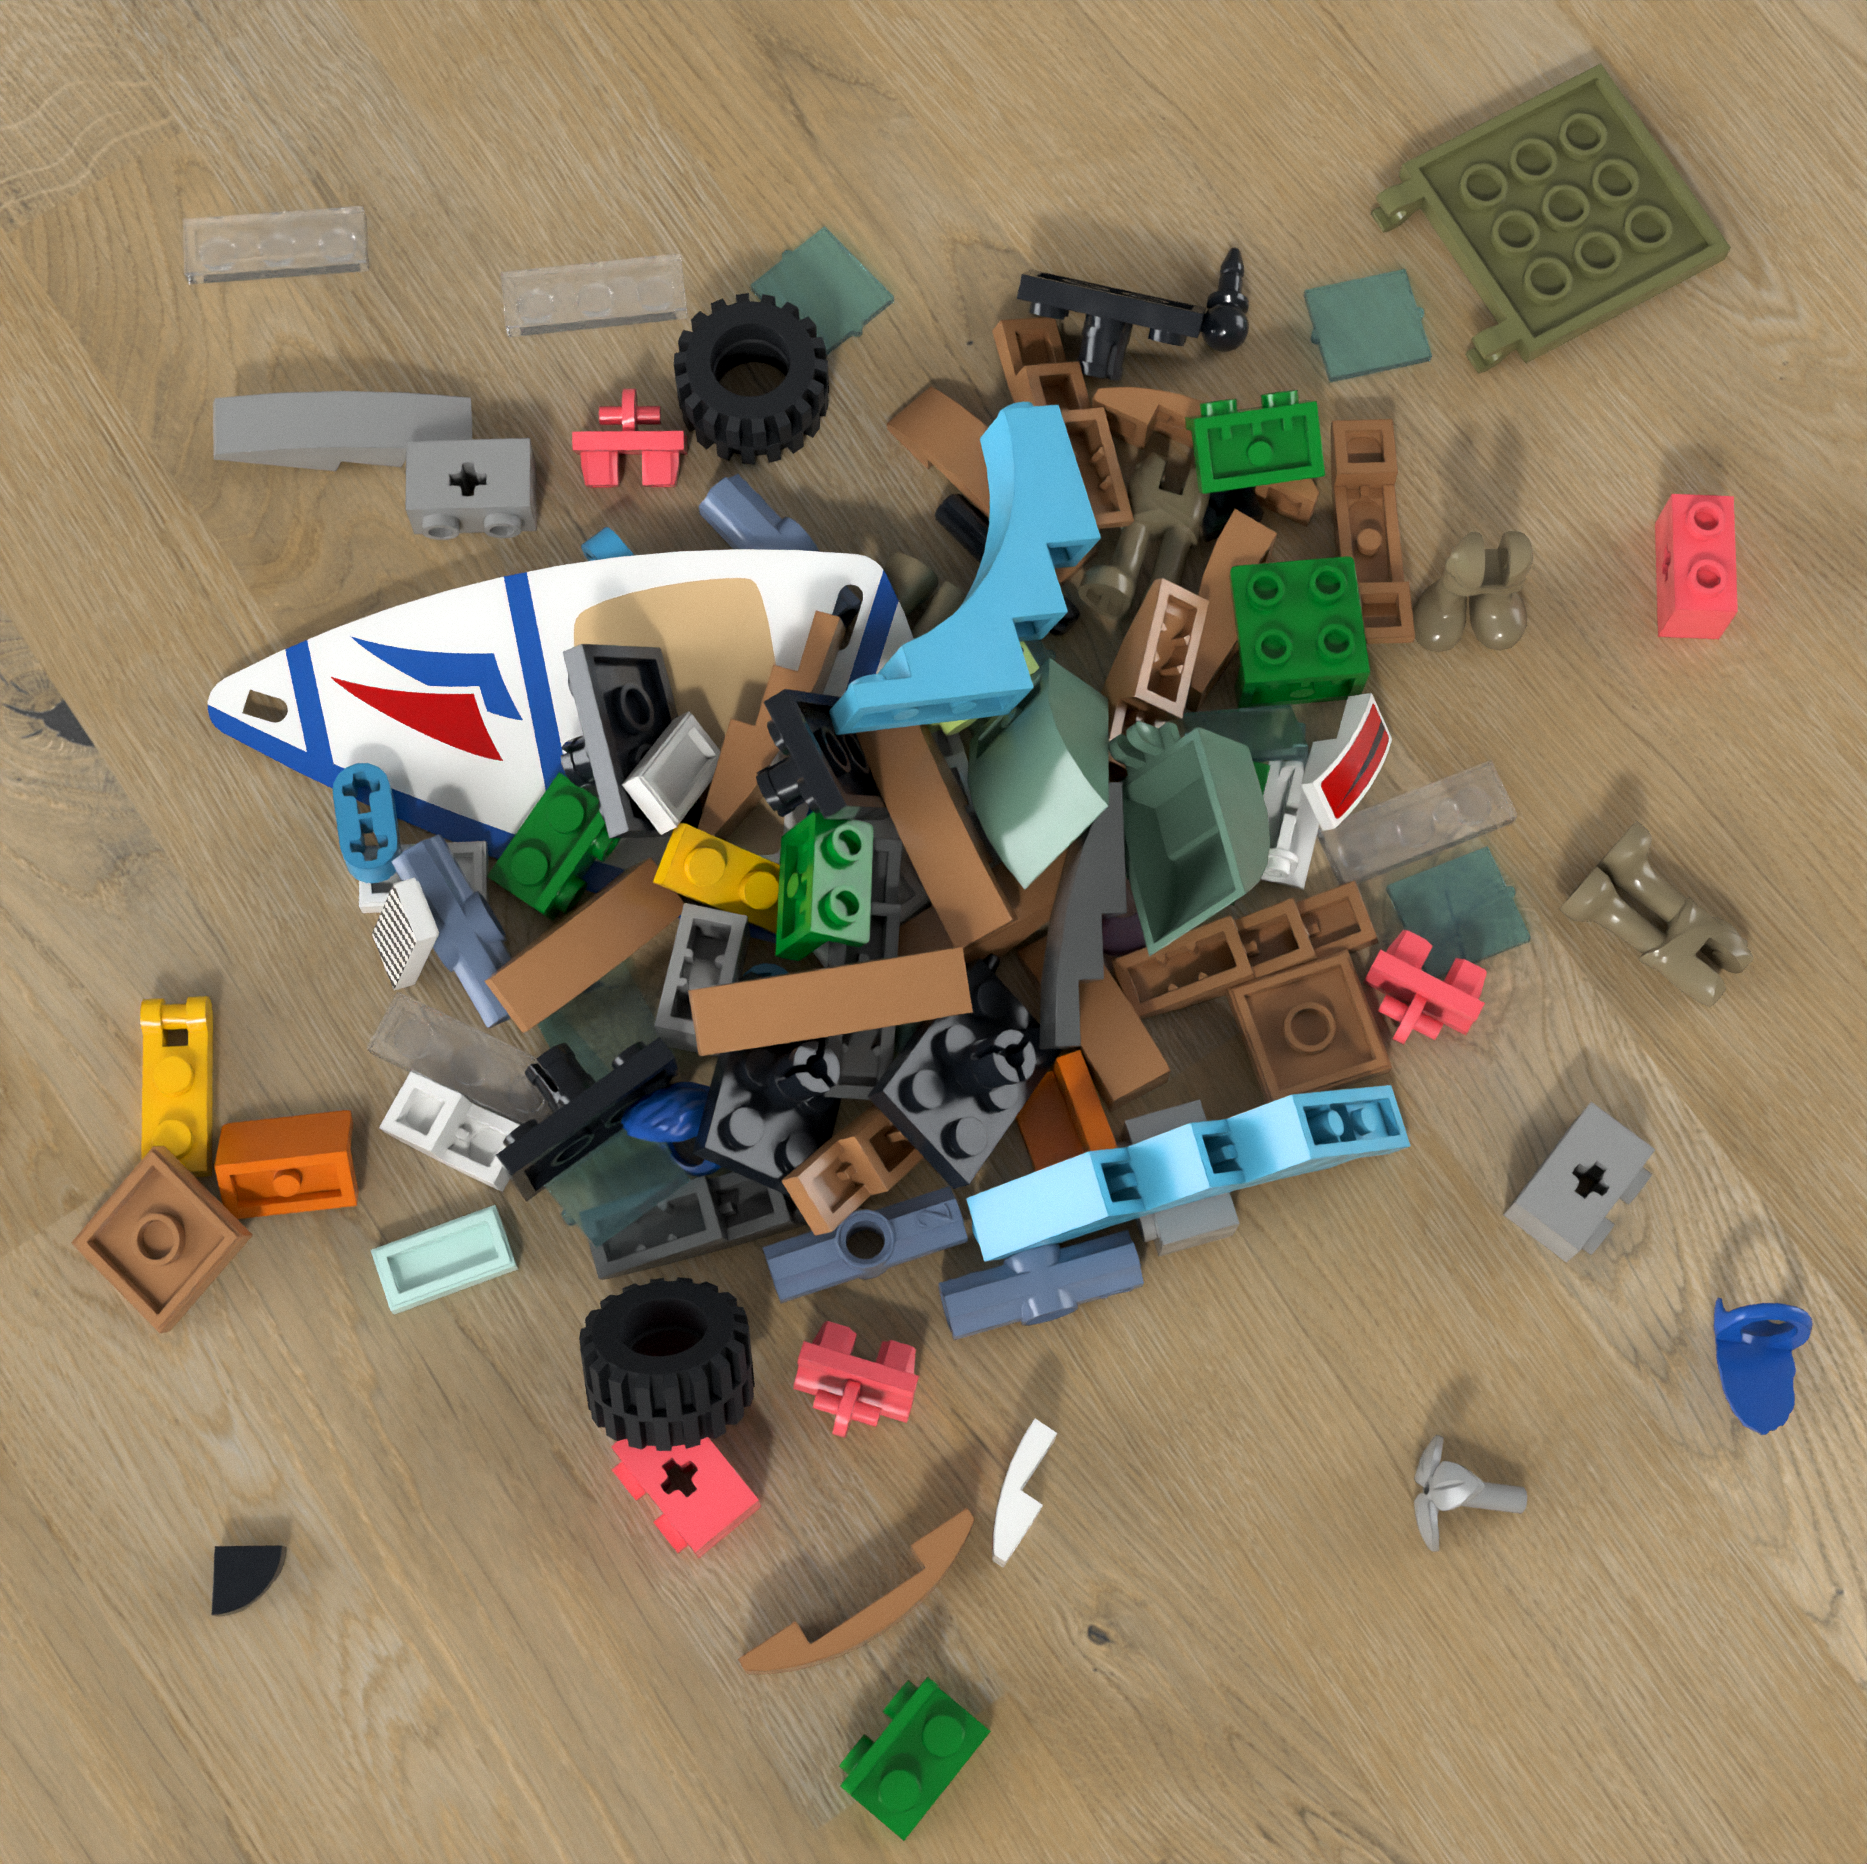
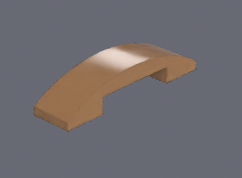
M930 386L887 423V430L927 469L934 465L989 519L990 494L987 467L980 443V438L988 427L956 401ZM1095 545L1076 566L1054 568L1060 587L1098 555V549Z
M1140 387L1098 388L1093 397L1092 408L1104 407L1111 435L1139 449L1144 450L1153 431L1193 449L1192 432L1186 430L1185 417L1201 415L1199 404L1205 402L1163 390ZM1311 478L1256 486L1255 495L1261 506L1305 527L1309 525L1320 494Z
M1393 419L1334 420L1331 423V481L1336 556H1350L1354 559L1366 644L1413 643L1415 639L1410 582L1404 581L1395 492L1398 465Z
M964 1509L910 1545V1552L922 1571L812 1644L808 1642L797 1622H793L738 1658L744 1671L748 1675H766L793 1672L817 1666L844 1656L883 1635L917 1608L939 1585L953 1566L974 1525L975 1518L969 1509Z

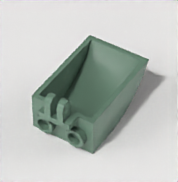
M1048 658L1031 676L1034 688L1008 715L993 716L970 740L967 783L974 810L987 838L1002 862L1024 889L1109 807L1108 698L1051 658Z
M1138 721L1126 730L1127 736L1119 734L1109 741V752L1117 762L1125 764L1128 776L1119 781L1122 782L1125 867L1150 957L1247 894L1259 883L1268 864L1270 832L1267 808L1247 745L1200 727L1195 728L1180 739L1176 724L1167 722L1160 728Z

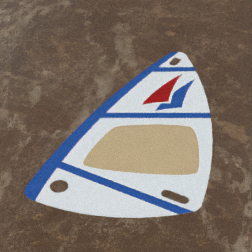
M756 549L679 551L623 556L560 565L504 576L434 594L331 629L277 652L221 680L210 693L208 714L214 726L224 734L332 789L336 777L346 767L357 763L375 765L387 775L394 795L398 819L435 835L440 834L443 838L452 842L486 841L488 856L499 859L557 774L560 772L566 776L561 764V755L567 753L562 750L564 743L573 738L583 736L575 700L568 686V672L563 651L580 644L661 648L678 717L689 711L721 751L730 719L752 725L756 724L773 665L798 671L815 611L832 615L839 592L844 586H858L863 592V601L850 642L845 649L840 650L837 654L823 692L824 695L841 697L847 691V687L852 681L866 675L878 674L903 644L914 638L901 604L885 571L877 562L867 556L803 550ZM253 690L282 699L288 708L286 717L282 721L274 723L243 714L249 691ZM936 731V732L932 733V736H933V738H934V740H935V742H936V744H937V746H938L937 731ZM711 782L699 797L702 812ZM593 785L588 788H586V786L583 787L585 790L599 798L596 785ZM363 786L358 788V796L355 799L370 806L369 795L372 793L370 787ZM763 796L756 807L726 841L780 865L781 836L813 811L804 802L791 813L781 817L777 811L774 812ZM891 816L884 820H859L868 822L873 826L874 838L901 840ZM671 836L621 838L613 853L604 862L596 858L583 877V880L588 883L586 890L593 893L599 892L625 869L650 857L659 867ZM902 843L901 856L904 858V860L907 862V864L919 878L910 860V857ZM927 901L902 921L900 926L929 908L931 901ZM749 924L750 936L752 938L776 943L775 934Z

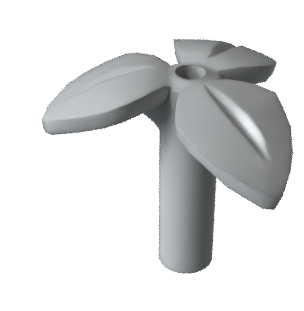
M1435 1435L1423 1451L1414 1477L1415 1482L1423 1486V1493L1417 1495L1414 1500L1416 1522L1420 1535L1432 1552L1439 1551L1437 1518L1439 1510L1448 1511L1464 1506L1521 1514L1527 1505V1492L1524 1487L1483 1482L1462 1465L1449 1461H1442L1440 1463L1444 1437L1440 1435Z

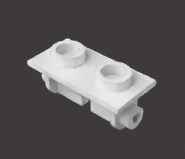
M1297 751L1291 754L1290 761L1270 757L1269 765L1271 766L1263 795L1268 813L1270 847L1268 864L1261 880L1304 890L1319 822L1301 786L1309 753Z

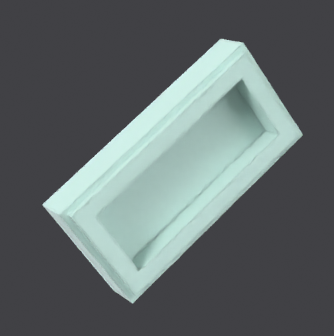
M496 1205L371 1250L390 1311L394 1315L518 1270Z

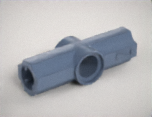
M739 474L729 478L724 477L709 490L708 495L699 505L700 515L732 549L819 552L814 541L795 520L786 516L781 519ZM847 586L840 590L832 614L841 618L845 628L850 625L861 607V601Z
M437 834L429 839L420 841L403 851L401 855L391 862L401 881L411 878L419 881L439 931L433 948L445 967L450 972L455 971L486 1027L491 1029L511 1019L510 1015L485 983L487 978L513 958L504 944L507 940L506 934L483 895L479 891L474 892L443 836Z
M948 1186L875 1211L868 1209L854 1211L830 1233L815 1236L811 1231L763 1247V1252L780 1304L857 1278L863 1280L876 1278L885 1273L888 1268L968 1242V1237L957 1200L951 1187ZM865 1230L875 1232L883 1240L884 1247L877 1256L871 1259L856 1258L847 1248L848 1240L852 1235Z
M1128 1230L1061 1249L1058 1244L1032 1248L1003 1261L1004 1265L972 1272L959 1278L948 1279V1281L938 1283V1289L946 1321L954 1341L1017 1322H1021L1023 1326H1030L1058 1319L1075 1312L1080 1304L1098 1299H1106L1109 1296L1131 1292L1133 1289L1142 1287L1144 1281L1135 1244Z

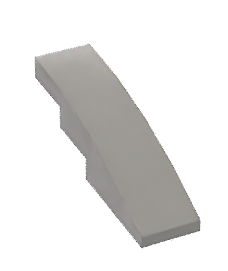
M321 391L215 398L213 402V460L336 471L341 461L402 467L406 460V441L472 439L470 397L407 392Z

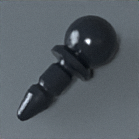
M1236 247L1229 250L1221 265L1218 291L1211 293L1207 298L1208 311L1204 315L1201 334L1206 344L1212 349L1221 352L1232 351L1241 346L1249 331V323L1246 316L1249 301L1241 294L1245 268L1241 252Z

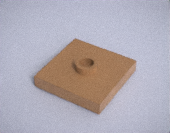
M1348 949L1229 987L1226 990L1225 995L1266 1104L1292 1094L1338 1090L1387 1074L1392 1069Z
M153 1146L71 1243L159 1333L170 1332L253 1235L165 1146Z

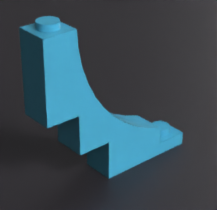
M1031 402L1013 403L999 411L997 418L981 436L980 443L987 467L990 506L985 551L976 578L963 603L952 616L928 633L903 644L878 674L860 677L848 685L847 691L829 711L836 735L1008 715L1034 688L1020 642L1043 639L1065 616L1068 610L1054 568L1076 566L1101 539L1059 405L1033 406Z
M1391 1085L1292 1094L1228 1119L1189 1123L1128 1147L1088 1151L968 1197L966 1200L972 1217L973 1234L980 1245L984 1262L1006 1259L1032 1248L1058 1244L1113 1225L1198 1200L1279 1179L1329 1169L1357 1158L1391 1154L1411 1146Z

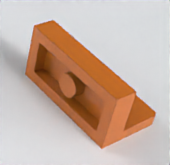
M1081 1050L1056 1058L1053 1071L1045 1074L1015 1118L1035 1172L1088 1151L1118 1148Z
M342 1110L224 1124L221 1128L214 1164L222 1204L237 1219L357 1206L359 1190L350 1149L353 1131L351 1111Z

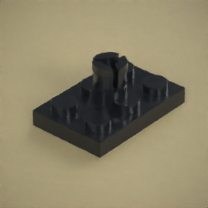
M1032 269L1022 274L1017 299L1031 302L1029 313L1064 320L1065 317L1069 316L1070 310L1086 314L1082 329V344L1079 358L1076 361L1080 363L1082 374L1121 381L1124 370L1122 366L1133 324L1150 328L1148 335L1150 340L1184 346L1187 336L1199 337L1206 312V307Z
M580 644L563 651L568 672V686L575 700L583 736L568 740L562 746V750L567 752L561 755V764L566 776L579 788L585 786L588 788L596 785L599 796V810L605 821L609 839L671 836L674 829L661 835L622 786L623 782L672 720L678 717L661 648ZM699 798L680 823L688 824L698 829L703 813Z
M784 689L763 702L772 718L767 722L769 734L778 749L788 757L758 771L756 780L766 802L774 812H778L779 816H786L804 802L814 813H822L824 819L884 820L890 816L856 733L835 734L829 711L841 697Z
M981 958L965 963L973 1012L922 1021L867 1096L953 1189L971 1183L1063 1050L1039 1049L1040 1024Z
M750 972L739 978L738 982L763 977ZM825 1037L719 1053L692 1154L791 1197L781 1180L832 1138L842 1099L823 1096L824 1093L837 1084L840 1077L838 1058L830 1047L824 1046Z
M660 1037L647 1046L643 1041H640L621 1052L611 1064L614 1070L596 1082L591 1074L583 1069L566 1042L550 1048L536 1059L539 1063L529 1065L525 1071V1076L546 1099L553 1114L539 1124L535 1119H531L515 1128L503 1141L506 1148L496 1154L513 1185L527 1202L625 1131L621 1119L628 1106L649 1093H653L661 1088H667L674 1083L682 1082L675 1056Z

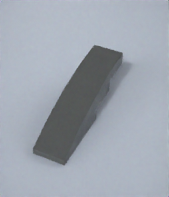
M1109 782V807L1070 844L1050 915L1041 978L1039 1049H1066L1081 1046L1079 984H1087L1104 979L1102 919H1110L1127 913L1122 782Z
M873 837L870 940L860 948L829 941L827 968L897 957L901 904H898L902 854L901 840ZM895 1026L825 1037L824 1046L830 1047L838 1058L840 1077L837 1084L831 1087L823 1096L870 1100L867 1096L893 1062Z
M735 1172L713 1179L704 1175L582 1216L597 1275L600 1280L679 1262L808 1225L792 1197Z

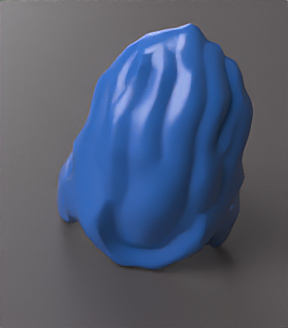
M677 1082L667 1088L658 1089L641 1097L625 1109L621 1123L624 1125L623 1128L627 1130V1134L642 1140L658 1142L661 1150L673 1165L686 1175L695 1177L707 1176L721 1168V1166L705 1159L700 1165L688 1163L679 1156L673 1146V1142H681L697 1137L710 1086L695 1082Z
M1717 1298L1713 1330L1716 1342V1360L1722 1389L1733 1414L1741 1424L1760 1435H1766L1769 1431H1775L1779 1426H1783L1795 1406L1793 1379L1796 1368L1792 1350L1800 1347L1809 1339L1813 1326L1811 1316L1804 1309L1782 1303H1760L1726 1311L1723 1307L1722 1298ZM1768 1320H1780L1785 1322L1781 1324H1775Z

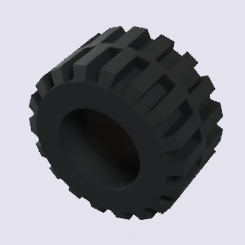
M749 293L736 294L737 303L726 305L723 298L711 303L712 314L707 316L699 311L691 319L692 332L682 331L678 340L679 352L674 353V371L679 407L682 409L683 421L689 432L696 431L697 442L706 450L713 444H716L717 456L730 461L733 453L742 456V464L756 465V456L767 455L768 462L771 463L781 460V450L786 447L793 454L803 448V434L813 438L820 429V416L825 417L828 409L829 378L826 346L823 337H817L814 322L809 316L799 320V308L787 301L780 308L776 306L775 296L762 294L760 302H753L749 299ZM750 362L771 365L786 376L783 382L774 390L764 395L753 397L734 394L719 384L722 377L732 368Z
M678 1277L676 1281H664V1278L650 1279L648 1284L639 1286L635 1283L622 1288L623 1293L620 1295L610 1294L600 1301L601 1309L590 1311L585 1319L586 1327L580 1330V1352L588 1409L591 1410L592 1420L597 1427H605L607 1436L615 1441L628 1439L629 1447L644 1449L646 1446H656L657 1451H672V1446L685 1445L687 1449L701 1445L700 1440L706 1437L716 1439L725 1434V1425H737L745 1416L744 1408L751 1406L754 1398L753 1387H755L749 1325L744 1308L737 1306V1299L729 1292L718 1293L717 1285L708 1282L695 1284L692 1278Z

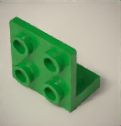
M1344 556L1239 565L1231 568L1229 579L1241 663L1234 686L1237 709L1347 700L1349 696L1362 694L1370 675V666L1355 562L1352 557Z

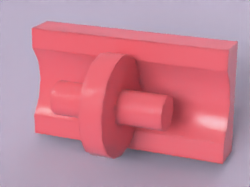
M636 388L623 389L622 406H599V424L622 425L623 431L572 432V450L576 454L581 455L585 486L588 488L620 487L619 455H642V485L644 487H676L680 470V455H688L687 435H684V431H638V425H661V407L638 406Z
M1403 930L1386 952L1379 951L1363 981L1364 984L1386 994L1378 1012L1400 1022L1392 1039L1404 1045L1412 1029L1436 1040L1443 1024L1466 1035L1473 1022L1477 1020L1485 1004L1478 999L1482 993L1487 974L1486 970L1465 959L1455 958L1444 981L1427 974L1421 968L1433 945L1426 939L1408 930Z
M826 1321L812 1343L803 1342L798 1357V1370L793 1389L815 1395L814 1409L836 1415L832 1432L836 1436L846 1438L852 1420L876 1427L879 1417L882 1415L907 1423L919 1375L914 1374L916 1349L913 1346L889 1340L882 1341L876 1362L852 1356L857 1334L850 1327Z

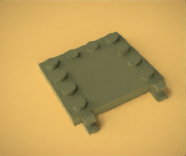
M1601 63L1403 163L1399 173V178L1403 183L1391 186L1376 196V200L1380 207L1371 212V216L1382 232L1385 233L1400 226L1414 212L1421 209L1498 322V325L1489 327L1472 337L1471 341L1475 347L1465 354L1478 374L1493 368L1514 350H1517L1523 361L1528 363L1725 260L1731 249Z

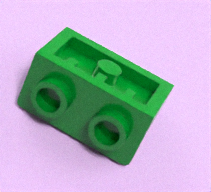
M1288 390L1260 395L1262 405L1260 407L1238 410L1237 399L1200 403L1201 415L1185 417L1186 430L1192 432L1199 493L1206 494L1325 476L1317 401H1299L1298 390Z
M559 772L487 877L551 921H554L560 911L567 914L577 905L588 885L583 880V877L596 858L604 862L613 853L621 838L609 839L605 821L599 810V798L584 788L575 786L566 776Z
M812 812L781 836L776 957L800 961L827 941L858 948L869 942L874 832L873 826L870 823L855 819H824L822 813L816 814Z
M929 1677L923 1681L919 1688L907 1680L883 1710V1713L892 1720L875 1742L864 1734L839 1765V1768L848 1774L840 1787L903 1841H905L991 1732L942 1691L938 1684Z

